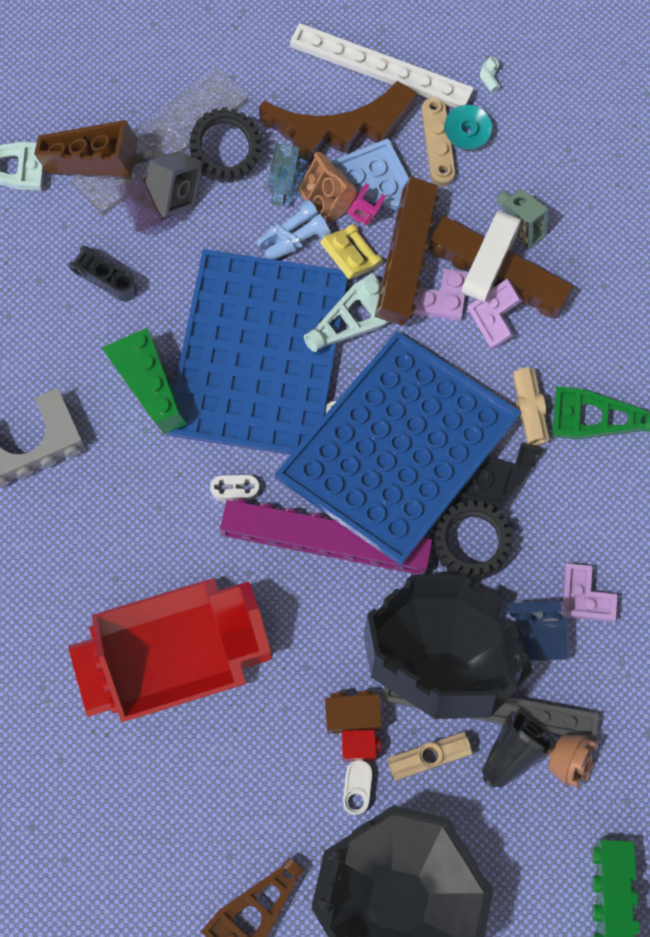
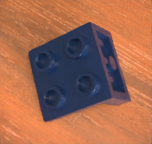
M562 601L508 603V614L515 619V623L520 627L530 661L568 660V607Z

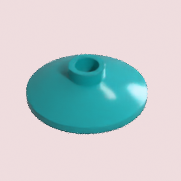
M461 105L454 108L447 115L444 130L448 140L453 145L461 149L472 150L483 146L489 140L492 132V122L488 114L481 108L474 105ZM469 129L471 133H466L463 130Z

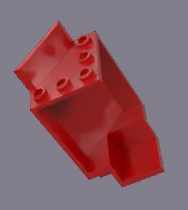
M214 578L91 615L93 625L89 626L92 639L68 646L87 717L112 710L113 714L118 713L121 723L244 685L246 681L242 669L272 660L265 628L250 582L248 581L218 591Z

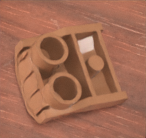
M315 152V158L301 184H298L297 189L304 200L308 199L313 203L318 215L320 214L327 222L335 221L348 211L357 195L355 186L349 183L341 171L329 161L327 156L321 152Z

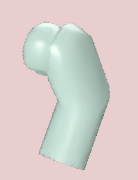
M489 57L483 63L480 71V78L491 93L496 92L500 88V84L494 77L499 66V61L495 57Z

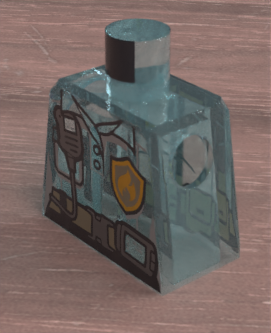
M275 143L268 178L269 191L272 193L271 203L273 205L285 206L287 196H294L301 167L299 147Z

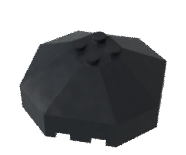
M412 574L406 579L405 586L402 589L398 590L396 588L383 600V605L378 610L373 608L366 618L363 637L371 678L434 719L490 718L533 674L519 625L514 621L505 622L498 618L502 596L487 587L483 591L472 585L473 579L465 574Z
M393 805L324 851L311 909L328 937H484L494 890L481 873L475 859L455 831V827L448 818Z

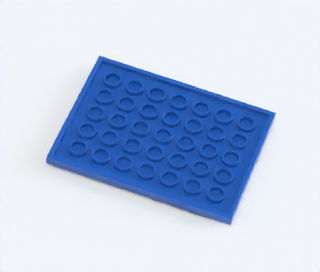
M396 331L277 470L275 479L402 566L518 420L521 411Z

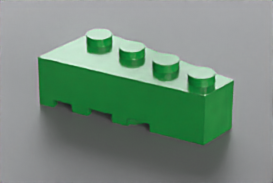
M148 328L101 347L163 434L187 425L157 340Z
M599 840L596 842V847H592L591 850L592 864H596V875H592L591 881L592 892H596V904L592 905V921L596 922V933H593L592 937H637L640 934L639 921H637L636 917H633V911H636L638 896L636 888H631V882L636 881L634 842Z

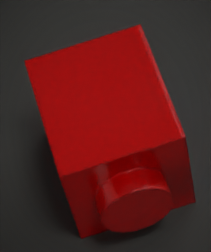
M375 730L342 731V762H354L356 760L365 762L375 761L376 754H381L380 737H375Z

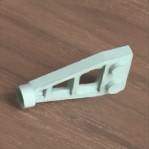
M17 142L0 145V159L10 156H17L19 158L16 174L10 175L0 172V185L17 190L42 191L44 167L34 155L36 143Z
M373 273L354 284L319 325L304 335L305 343L310 350L316 352L322 347L379 329L389 323L374 317L381 284ZM360 300L371 317L367 320L356 322L348 312V308L354 301ZM340 315L349 328L340 333H335L329 323Z

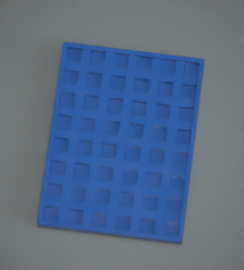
M203 249L174 387L187 425L166 433V436L291 455L324 417L337 343L322 347L318 351L313 352L306 345L304 335L315 329L345 295L348 278L340 269ZM340 315L329 323L335 333L339 332Z

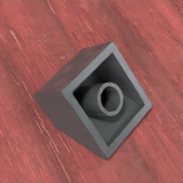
M181 151L150 160L147 167L146 185L161 216L167 217L195 206L202 161Z

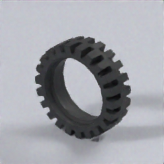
M222 107L221 110L215 108L212 109L211 113L206 112L202 118L200 117L197 120L190 135L189 151L190 156L203 162L201 174L204 176L207 174L209 179L213 181L216 178L218 182L224 183L225 180H228L229 183L234 182L235 179H242L244 175L247 176L255 167L261 152V135L258 134L259 129L257 125L254 126V121L251 118L247 119L245 113L241 112L239 114L237 109L234 108L231 111L227 110V107ZM221 123L231 124L239 128L245 134L248 141V154L246 158L238 165L231 167H222L212 163L205 156L202 148V138L210 127Z
M468 500L466 504L460 502L457 503L456 507L451 506L441 516L434 534L435 554L440 559V564L446 567L447 571L451 574H465L472 579L477 578L478 580L484 579L485 576L490 577L496 571L498 572L509 557L512 546V530L508 526L507 518L502 517L503 513L499 509L495 511L493 505L489 504L486 506L483 501L474 503L473 500ZM477 517L487 521L495 529L498 536V548L489 560L479 564H469L457 559L450 551L447 543L448 532L451 526L460 519Z

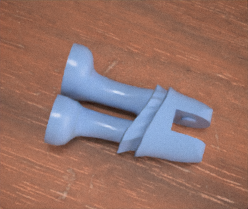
M307 199L302 203L301 209L280 226L278 224L275 227L271 226L256 241V244L260 250L267 249L264 254L267 259L277 260L284 255L295 252V248L303 247L301 242L310 236L318 235L323 239L324 236L330 235L331 232L320 214L318 215L313 203ZM309 221V223L304 225L302 228H300L293 234L289 233L296 227L303 224L304 222Z

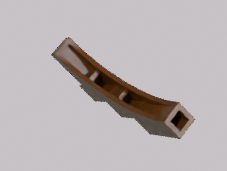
M397 80L383 95L367 105L353 111L321 116L294 113L264 100L259 106V120L264 126L280 132L285 139L292 140V151H294L295 155L299 157L298 152L300 149L301 159H306L312 163L315 158V152H321L328 142L337 151L349 154L364 134L372 142L389 139L416 105L417 92Z

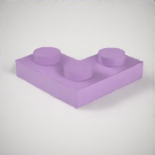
M444 269L440 291L420 288L417 296H414L413 304L416 305L414 314L461 321L465 294H462L461 291L468 272Z
M506 279L490 290L485 302L476 300L467 306L492 349L497 348L514 336L503 314L523 301L509 279Z
M566 563L562 602L568 607V617L615 622L617 594L591 592L592 566Z

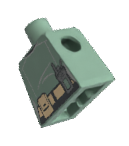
M519 190L513 195L508 191H504L498 196L497 202L503 207V212L521 219L516 237L528 249L547 236V207L524 190Z

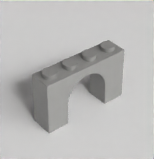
M58 388L34 398L46 426L45 436L40 445L33 451L25 454H12L0 447V488L8 485L9 481L13 479L26 478L36 469L51 467L56 464L57 460L64 457H74L80 453V450L85 449Z

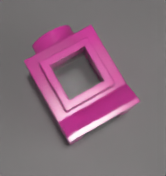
M365 183L347 211L355 221L365 225L369 224L386 198L382 194L375 206L362 199L370 186Z

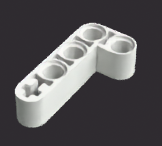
M499 210L496 212L464 282L462 294L482 302L486 301L506 254L511 250L521 219Z

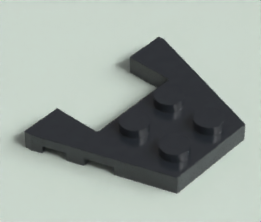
M521 442L515 465L488 457L455 499L466 503L468 500H473L474 503L483 501L484 505L488 506L491 504L494 506L495 511L498 509L501 511L539 460L544 448Z

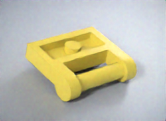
M355 224L349 225L344 230L324 236L320 242L348 279L373 271L384 262L380 255H376L358 233L359 229ZM349 239H351L354 242V244L358 247V249L362 252V254L366 257L368 261H365V259L361 256V254L357 251V249L353 246Z

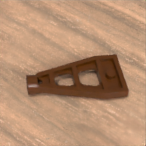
M288 857L279 869L221 908L200 932L205 937H268L296 881L302 877L305 871ZM287 870L293 878H286L284 871ZM273 885L279 890L280 896L270 910H266L257 902L256 898L267 886ZM248 906L255 907L261 913V922L253 935L245 934L234 923L235 915Z

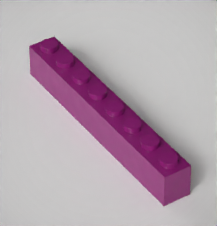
M234 498L233 501L226 500L220 526V533L223 537L411 574L426 573L432 540L427 539V536H425L406 562L400 566L336 520L324 519L325 517L321 514L310 513L308 516L299 514V511L291 508H285L284 511L277 510L269 504L259 503L258 506L252 505L240 498Z

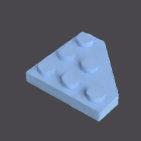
M389 139L330 161L341 171L349 183L355 186L357 195L365 183L370 185L362 199L376 204L379 197L384 194L386 198L381 206L395 211L398 210L403 186L409 178Z

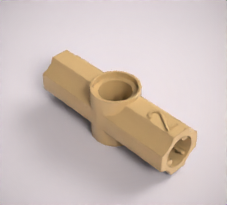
M530 367L520 368L513 372L514 387L517 394L516 409L521 411L519 419H522L526 444L533 446L542 445L549 441L545 421L546 405L544 396L539 392L535 369Z
M465 732L392 756L387 758L394 781H398L470 756L472 751ZM426 750L435 752L437 756L436 762H425L422 753Z

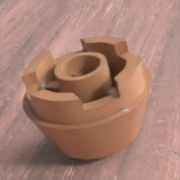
M563 734L557 743H554V748L549 753V771L565 786H573L580 789V780L587 781L593 769L595 761L592 760L591 754L592 750H598V743L590 740L586 735Z

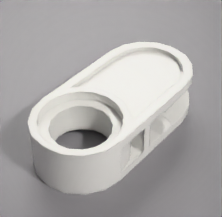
M362 760L352 762L346 771L343 807L348 814L353 816H359L367 810L370 798L372 769L368 763ZM354 794L360 795L364 800V805L359 810H353L348 805L349 797Z

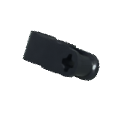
M82 245L78 256L67 265L74 274L88 280L120 301H130L136 295L137 289L133 276L98 255L87 246ZM102 272H109L107 276H99ZM123 284H129V287L125 289L119 288Z

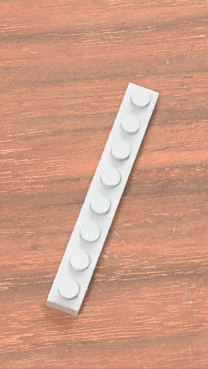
M300 23L290 41L291 48L391 85L398 80L416 91L418 95L426 98H436L453 108L467 105L473 93L474 87Z

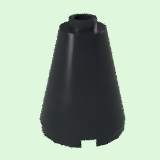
M512 711L507 716L481 769L484 775L482 777L484 782L492 788H503L549 754L554 748L552 739L549 737L546 741L542 736L544 730L541 726L522 713L515 716V711Z

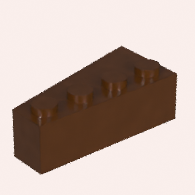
M122 120L39 135L34 155L47 173L131 177L138 139L128 122Z

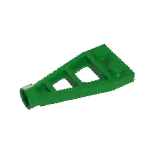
M556 386L552 437L585 439L638 431L650 432V412H647V410L584 389ZM588 404L599 408L602 412L601 421L593 425L581 424L580 407L582 405ZM616 410L626 413L627 423L624 425H610L608 423V411Z

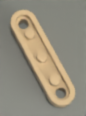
M429 98L422 105L421 115L430 178L439 187H446L453 182L455 175L451 142L448 140L444 130V123L447 117L446 107L443 101ZM440 170H445L446 173L443 174V173H440L439 171H440Z

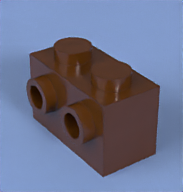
M370 690L358 691L357 696H346L345 692L331 693L330 697L325 698L327 734H340L342 731L353 730L381 731L379 694H373V691Z

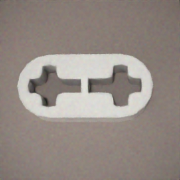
M250 475L217 476L212 480L210 489L213 498L217 501H233L234 498L250 501L258 496L259 483L255 477ZM224 483L226 488L233 489H225L224 494H219V490L215 488H219L220 484ZM245 483H250L251 487H255L248 494L245 493L244 489L236 488L245 487Z

